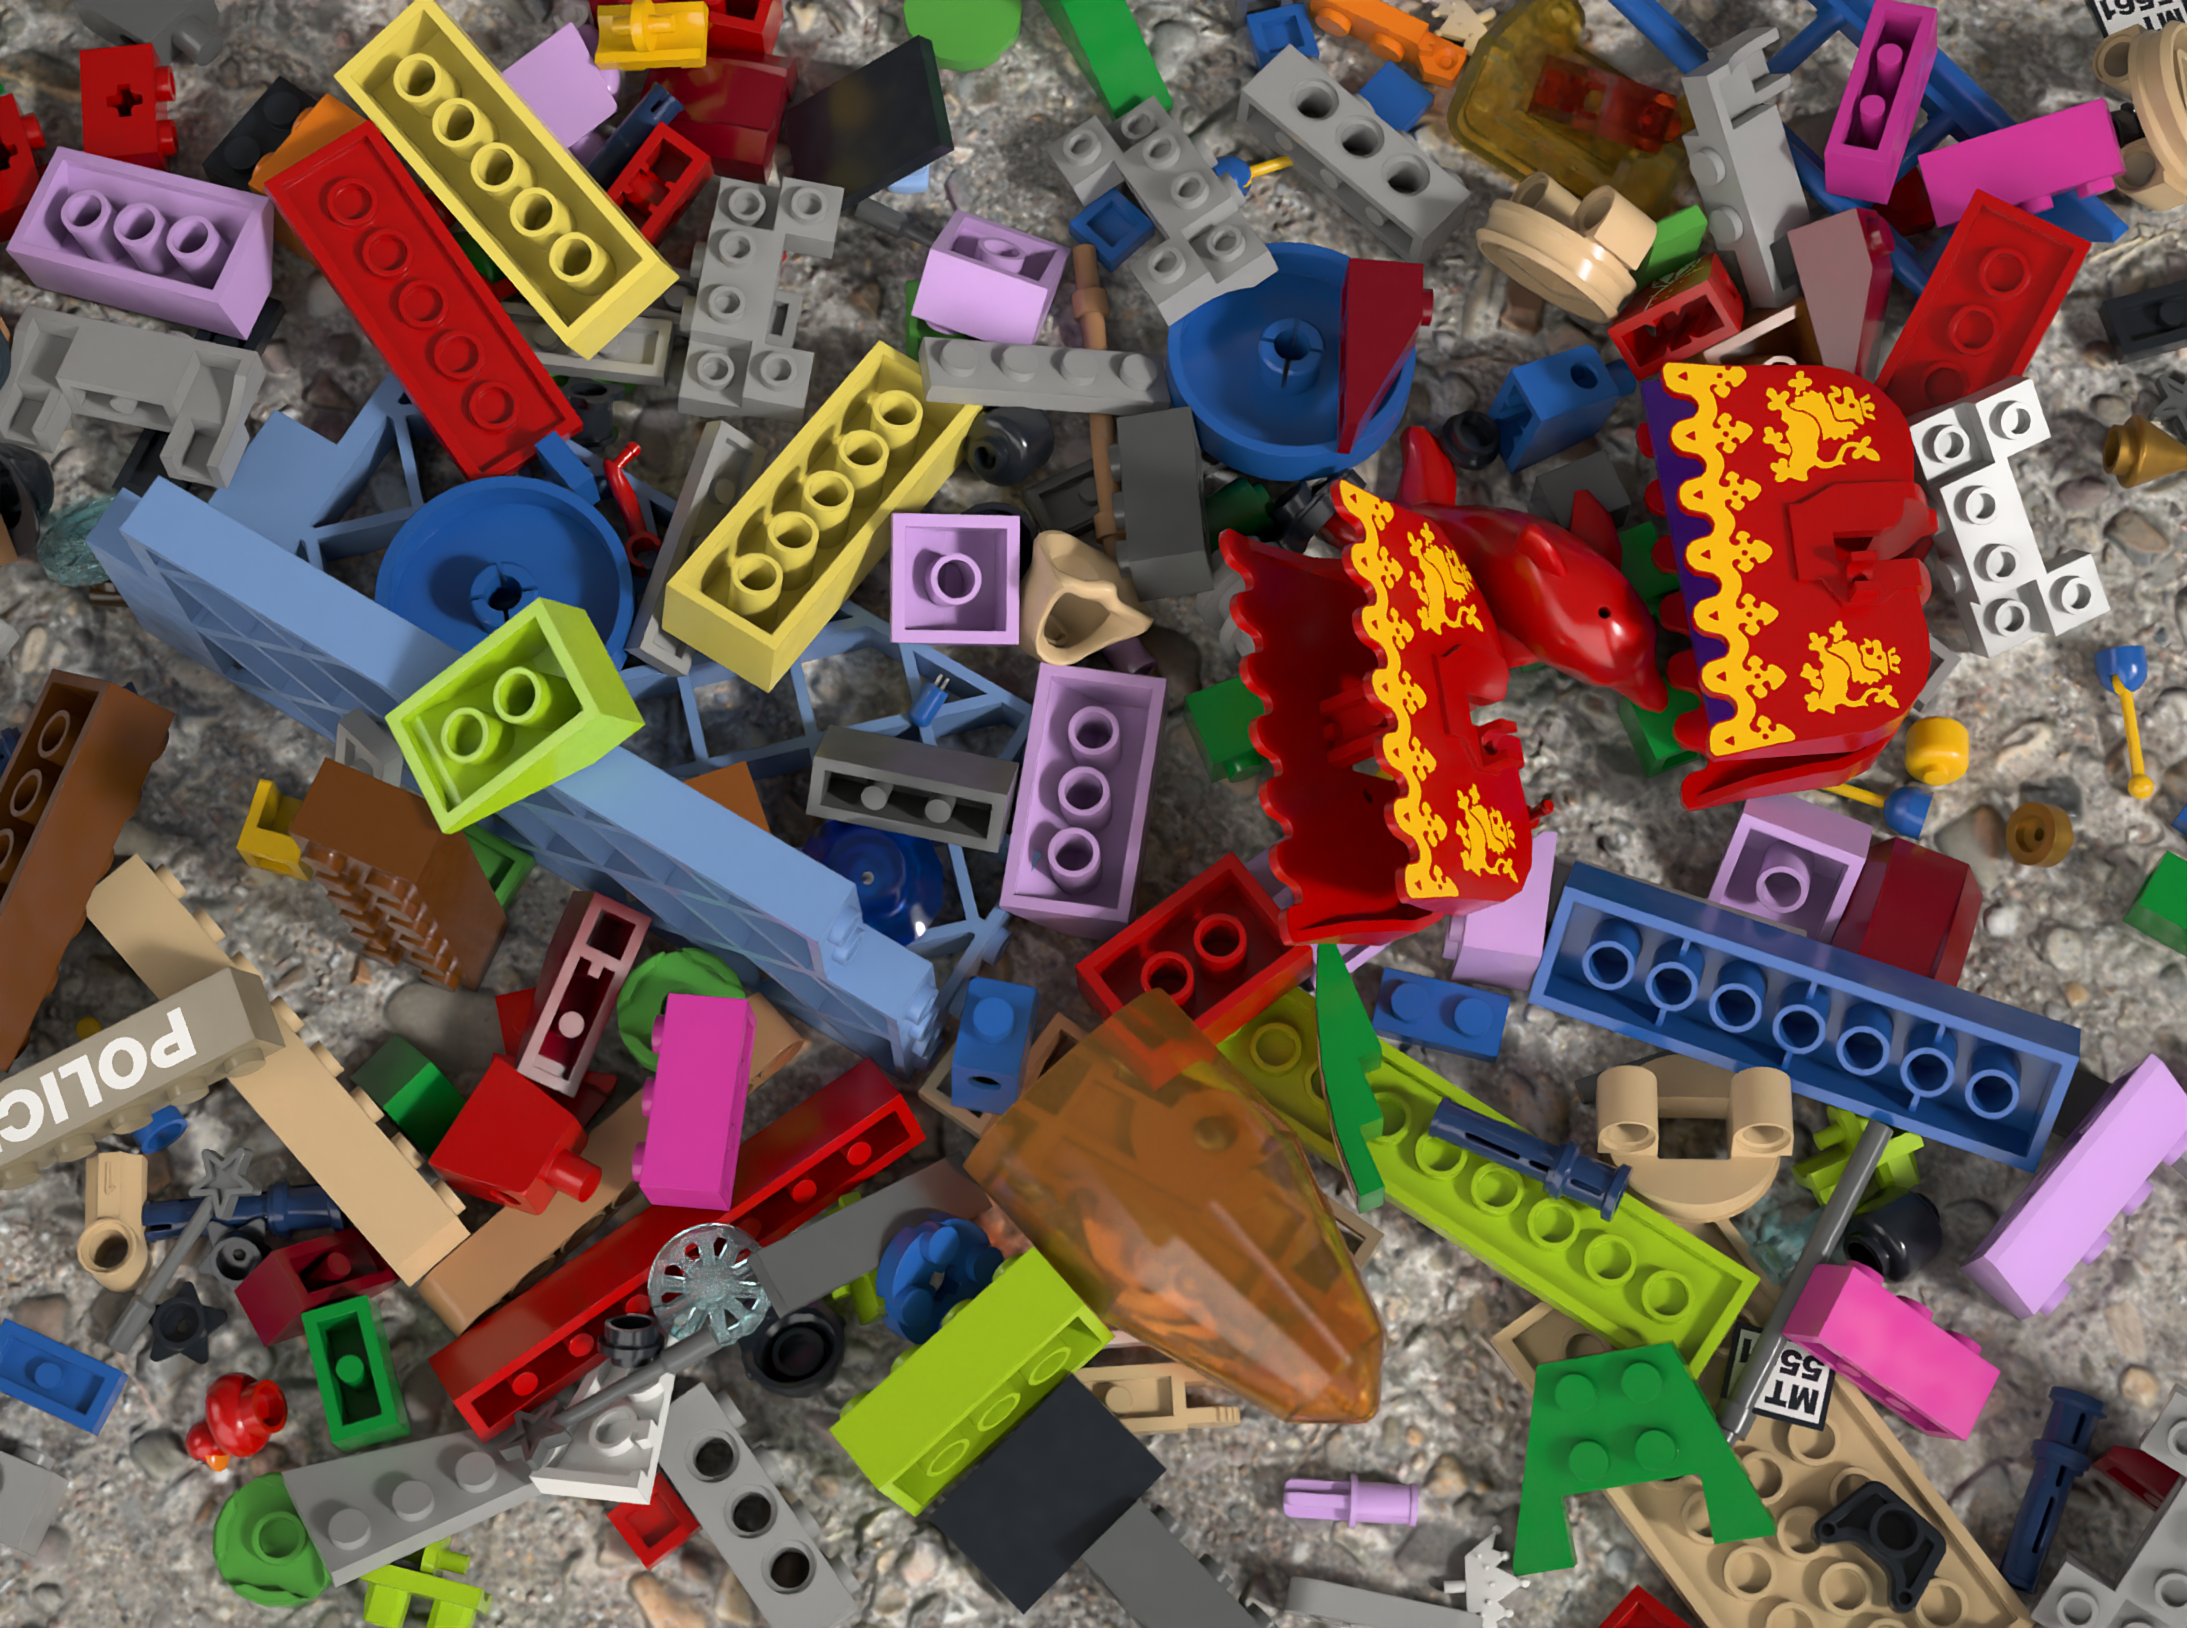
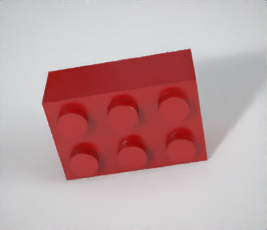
M1231 851L1074 966L1080 993L1158 1089L1313 974V948L1310 945L1285 946L1283 944L1278 927V915L1281 909L1233 851Z

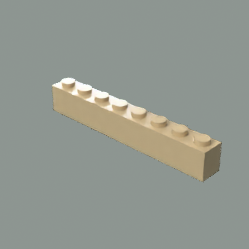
M136 853L95 886L86 905V916L160 1001L228 966L259 975L262 983L265 981L241 951L229 958L217 945L226 935L202 907L193 914H190L179 902V899L188 892L163 863L152 871ZM278 995L270 1004L286 1047L265 1057L266 1064L258 1071L242 1077L229 1078L227 1076V1078L407 1286L411 1287L471 1235L457 1217L466 1207L441 1178L431 1186L416 1171L425 1162L422 1156L401 1132H398L390 1140L375 1124L385 1116L360 1086L350 1093L342 1087L335 1078L344 1071V1068L319 1040L310 1048L305 1045L296 1034L305 1024Z

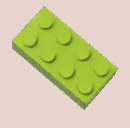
M1034 1246L1024 1254L1017 1253L1006 1259L996 1269L992 1276L993 1282L976 1298L965 1299L950 1309L941 1322L942 1328L923 1345H914L901 1353L890 1368L891 1374L872 1391L865 1390L851 1398L840 1411L839 1417L841 1419L829 1429L831 1434L874 1486L914 1517H917L1030 1415L1072 1372L1075 1374L1115 1338V1335Z

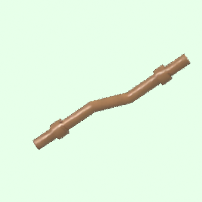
M1092 244L1077 245L1072 248L1077 290L1071 294L1074 320L1081 323L1084 349L1108 351L1105 320L1110 317L1107 290L1100 287L1096 248ZM1090 413L1091 452L1099 513L1094 516L1096 542L1103 545L1104 553L1118 563L1116 541L1126 540V529H1117L1112 505V493L1121 491L1120 482L1113 481L1108 456V445L1115 444L1114 415Z

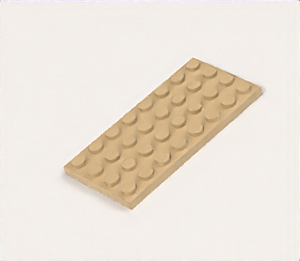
M1729 1219L1699 1224L1672 1221L1761 1277L1758 1286L1697 1379V1383L1714 1411L1721 1394L1736 1321L1764 1328L1783 1289ZM1541 1301L1495 1334L1490 1340L1532 1398L1536 1369L1539 1363L1618 1349L1544 1301ZM1837 1372L1823 1432L1756 1415L1757 1417L1745 1441L1737 1440L1733 1448L1735 1454L1739 1455L1749 1472V1478L1765 1507L1768 1506L1776 1520L1778 1528L1776 1535L1714 1545L1702 1481L1693 1475L1601 1490L1702 1628H2030L2037 1623V1621L2030 1618L2029 1610L1859 1388ZM1869 1481H1879L1887 1485L1933 1525L1946 1541V1553L1918 1604L1912 1611L1905 1614H1896L1888 1607L1885 1573L1859 1548L1846 1543L1819 1546L1812 1540L1810 1535L1813 1523Z

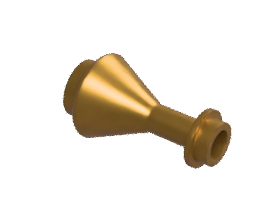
M2133 415L2124 425L2114 424L2109 429L2103 447V468L2107 474L2116 475L2120 486L2129 489L2179 471H2187V446L2141 415Z

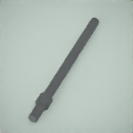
M1869 1120L1728 1399L1721 1397L1714 1409V1413L1717 1416L1715 1419L1732 1449L1737 1440L1745 1441L1757 1417L1752 1410L1788 1341V1338L1782 1335L1781 1332L1816 1264H1827L1893 1134L1891 1128L1878 1121ZM1693 1474L1694 1477L1701 1480V1476L1699 1474Z

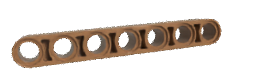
M760 992L747 998L757 1018V1026L746 1099L793 1059L804 1044V1039ZM644 1086L588 1134L587 1146L580 1156L602 1168L600 1183L590 1199L581 1203L557 1191L546 1210L540 1215H532L505 1206L432 1269L420 1282L417 1293L456 1338L529 1290L642 1191L639 1187L640 1182H634L632 1161L637 1142H646L649 1118L644 1117L642 1112Z

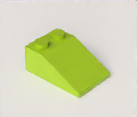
M538 597L385 716L439 827L446 834L457 832L594 764L645 725L587 612L584 609Z

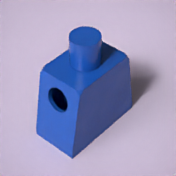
M1586 344L1511 369L1487 413L1499 428V455L1510 474L1520 472L1597 434L1603 427L1617 401L1634 393L1636 390V378L1625 360L1620 358L1604 364L1596 349Z
M978 976L970 977L952 1062L951 1105L953 1107L1017 1118L1041 1001L1037 988ZM971 1077H988L999 1082L1000 1084H983L975 1081Z

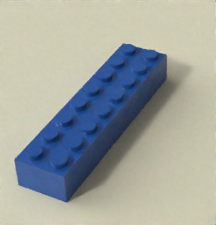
M1576 860L1565 884L1527 1000L1528 1003L1735 1073L1753 1067L1779 1069L1789 1076L1791 1092L2034 1174L2080 1058L2081 1028Z

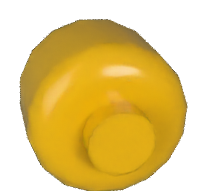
M1928 716L1917 720L1908 728L1905 737L1904 762L1907 772L1915 780L1932 786H1941L1960 779L1966 773L1969 765L1970 739L1967 729L1959 721L1950 717Z

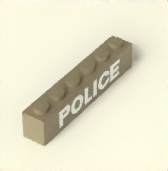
M228 966L1 1081L0 1190H15L28 1186L41 1177L39 1170L57 1161L64 1163L84 1158L97 1149L95 1142L113 1133L127 1134L140 1130L153 1121L151 1114L169 1105L183 1106L198 1101L209 1093V1085L227 1076L229 1078L242 1077L264 1067L266 1064L265 1057L285 1048L286 1045L261 977Z

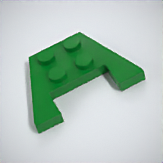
M1674 1340L1546 1361L1537 1365L1513 1560L1515 1577L1572 1568L1578 1564L1565 1501L1566 1495L1693 1474L1701 1476L1714 1545L1776 1535L1778 1528L1775 1518L1768 1506L1765 1507L1749 1478L1750 1474L1741 1458L1732 1449L1715 1419L1717 1417Z

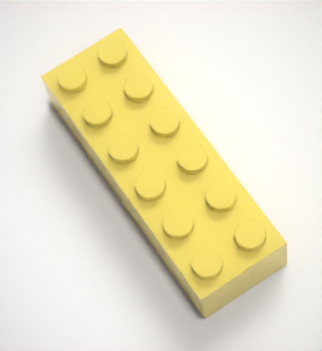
M415 0L334 75L335 79L560 339L589 361L680 278L454 18L435 0Z
M879 340L666 584L661 628L769 693L891 547V514H919L965 459L963 450L965 438L973 420L982 412L983 405L925 401L920 363Z

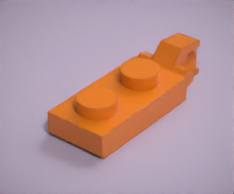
M1310 0L1309 16L1315 19L1316 24L1321 29L1336 37L1344 38L1348 34L1369 44V49L1376 56L1387 62L1391 60L1393 63H1399L1403 60L1415 66L1416 70L1420 71L1421 77L1425 82L1451 90L1466 63L1468 50L1429 32L1428 23L1380 0Z

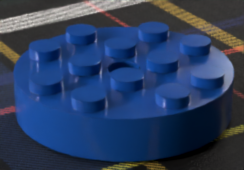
M1296 242L1267 243L1265 246L1268 248L1279 269L1277 272L1254 287L1234 290L1213 298L1169 326L1165 374L1171 405L1173 408L1191 406L1200 447L1215 459L1233 469L1259 478L1276 481L1296 482L1326 478L1344 468L1351 469L1368 459L1386 443L1398 427L1409 399L1416 362V346L1414 345L1413 351L1350 454L1337 453L1340 289L1348 259L1351 257L1318 245ZM1283 358H1292L1297 361L1290 362L1287 378H1284L1286 359Z
M498 476L470 481L453 487L424 504L404 523L391 541L379 568L374 601L463 654L469 652L507 622L503 611L493 609L495 603L506 596L521 598L515 607L508 610L510 620L538 597L584 609L618 673L622 669L629 655V652L624 650L638 613L637 591L626 552L615 530L594 506L572 491L551 482L521 476Z

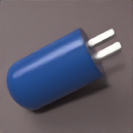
M940 674L934 684L930 681L925 683L907 713L908 719L913 725L921 728L930 725L949 695L944 691V688L950 679L946 678L942 686L938 687L937 685L943 677Z

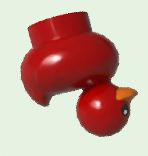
M228 1372L219 1376L206 1390V1419L193 1424L186 1435L187 1452L192 1459L200 1464L209 1465L214 1471L221 1472L227 1468L230 1456L250 1457L261 1451L270 1439L271 1434L282 1430L287 1421L288 1407L281 1388L271 1380L258 1381L244 1372Z

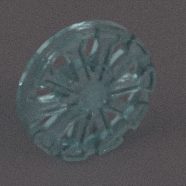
M115 497L93 501L71 511L54 523L44 534L38 546L37 557L50 580H56L60 586L78 587L80 582L85 581L87 585H93L110 579L85 541V538Z
M723 1223L696 1225L670 1239L656 1256L648 1278L649 1302L657 1320L665 1331L680 1341L700 1330L709 1313L711 1327L716 1333L721 1347L733 1345L736 1343V1340L753 1333L765 1318L764 1315L768 1307L771 1306V1302L760 1282L742 1281L754 1274L747 1261L748 1258L734 1266L733 1264L741 1250L748 1248L751 1251L750 1256H752L755 1252L763 1249L758 1241L746 1231ZM717 1237L726 1238L727 1242L720 1255L715 1256L713 1243L717 1240ZM693 1242L698 1245L700 1257L694 1261L685 1254V1247ZM668 1265H677L684 1271L683 1277L665 1275L666 1267ZM666 1292L684 1293L668 1303L662 1302L661 1296ZM736 1297L757 1299L752 1309H747ZM692 1309L685 1324L679 1326L674 1322L676 1317ZM724 1309H727L739 1322L726 1328Z

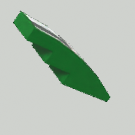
M1322 943L1317 946L1315 1025L1321 1087L1335 1149L1358 1213L1361 1214L1384 1205L1385 1185L1366 1142L1382 1136L1384 1117L1365 1074L1381 1068L1382 1046L1337 945Z

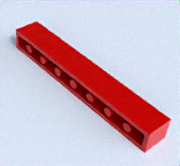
M867 1057L739 1145L730 1211L653 1204L427 1360L453 1403L482 1443L485 1444L516 1423L514 1418L515 1412L518 1410L526 1413L532 1412L610 1358L602 1355L597 1350V1337L604 1332V1321L607 1318L618 1314L636 1313L652 1316L661 1323L748 1262L747 1259L755 1252L781 1240L836 1202L840 1196L846 1195L927 1138L901 1093L873 1061Z

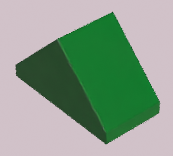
M398 1033L391 1037L349 1077L357 1087L360 1086L378 1108L429 1159L467 1103V1100L436 1066Z

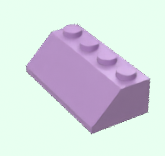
M58 146L6 251L39 288L247 340L272 289L274 204L266 196Z
M1040 662L999 902L1001 910L1067 936L1109 941L1135 922L1169 710L1166 678L1067 665L1057 666ZM1034 850L1042 854V858L1031 871Z
M2150 1053L2119 1074L2074 1131L2066 1138L1960 1266L1959 1269L2020 1320L2035 1315L2038 1310L2043 1315L2048 1316L2061 1303L2072 1288L2064 1278L2079 1260L2086 1266H2089L2103 1252L2113 1238L2105 1229L2120 1210L2127 1216H2130L2151 1193L2154 1186L2146 1180L2161 1160L2168 1166H2171L2186 1151L2187 1095L2162 1060L2153 1053Z

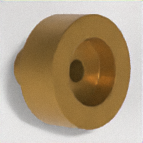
M2040 802L2024 803L2012 813L2006 827L2008 851L2014 860L2023 865L2042 868L2053 867L2065 858L2074 843V833L2069 816L2062 808L2052 804Z

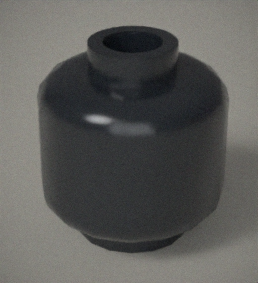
M989 406L973 420L965 438L963 450L970 467L985 482L998 487L1015 486L1048 462L1054 451L1055 435L1051 422L1042 409L1021 406Z
M1892 1185L1878 1190L1854 1209L1843 1231V1251L1846 1259L1862 1263L1877 1271L1884 1278V1283L1895 1285L1909 1279L1936 1257L1942 1246L1939 1212L1932 1201L1921 1193H1914L1907 1188Z

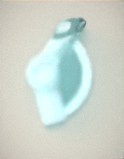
M1823 1205L1797 1225L1792 1222L1766 1242L1762 1243L1756 1240L1747 1247L1749 1254L1774 1285L1777 1286L1787 1278L1785 1272L1796 1265L1825 1208Z

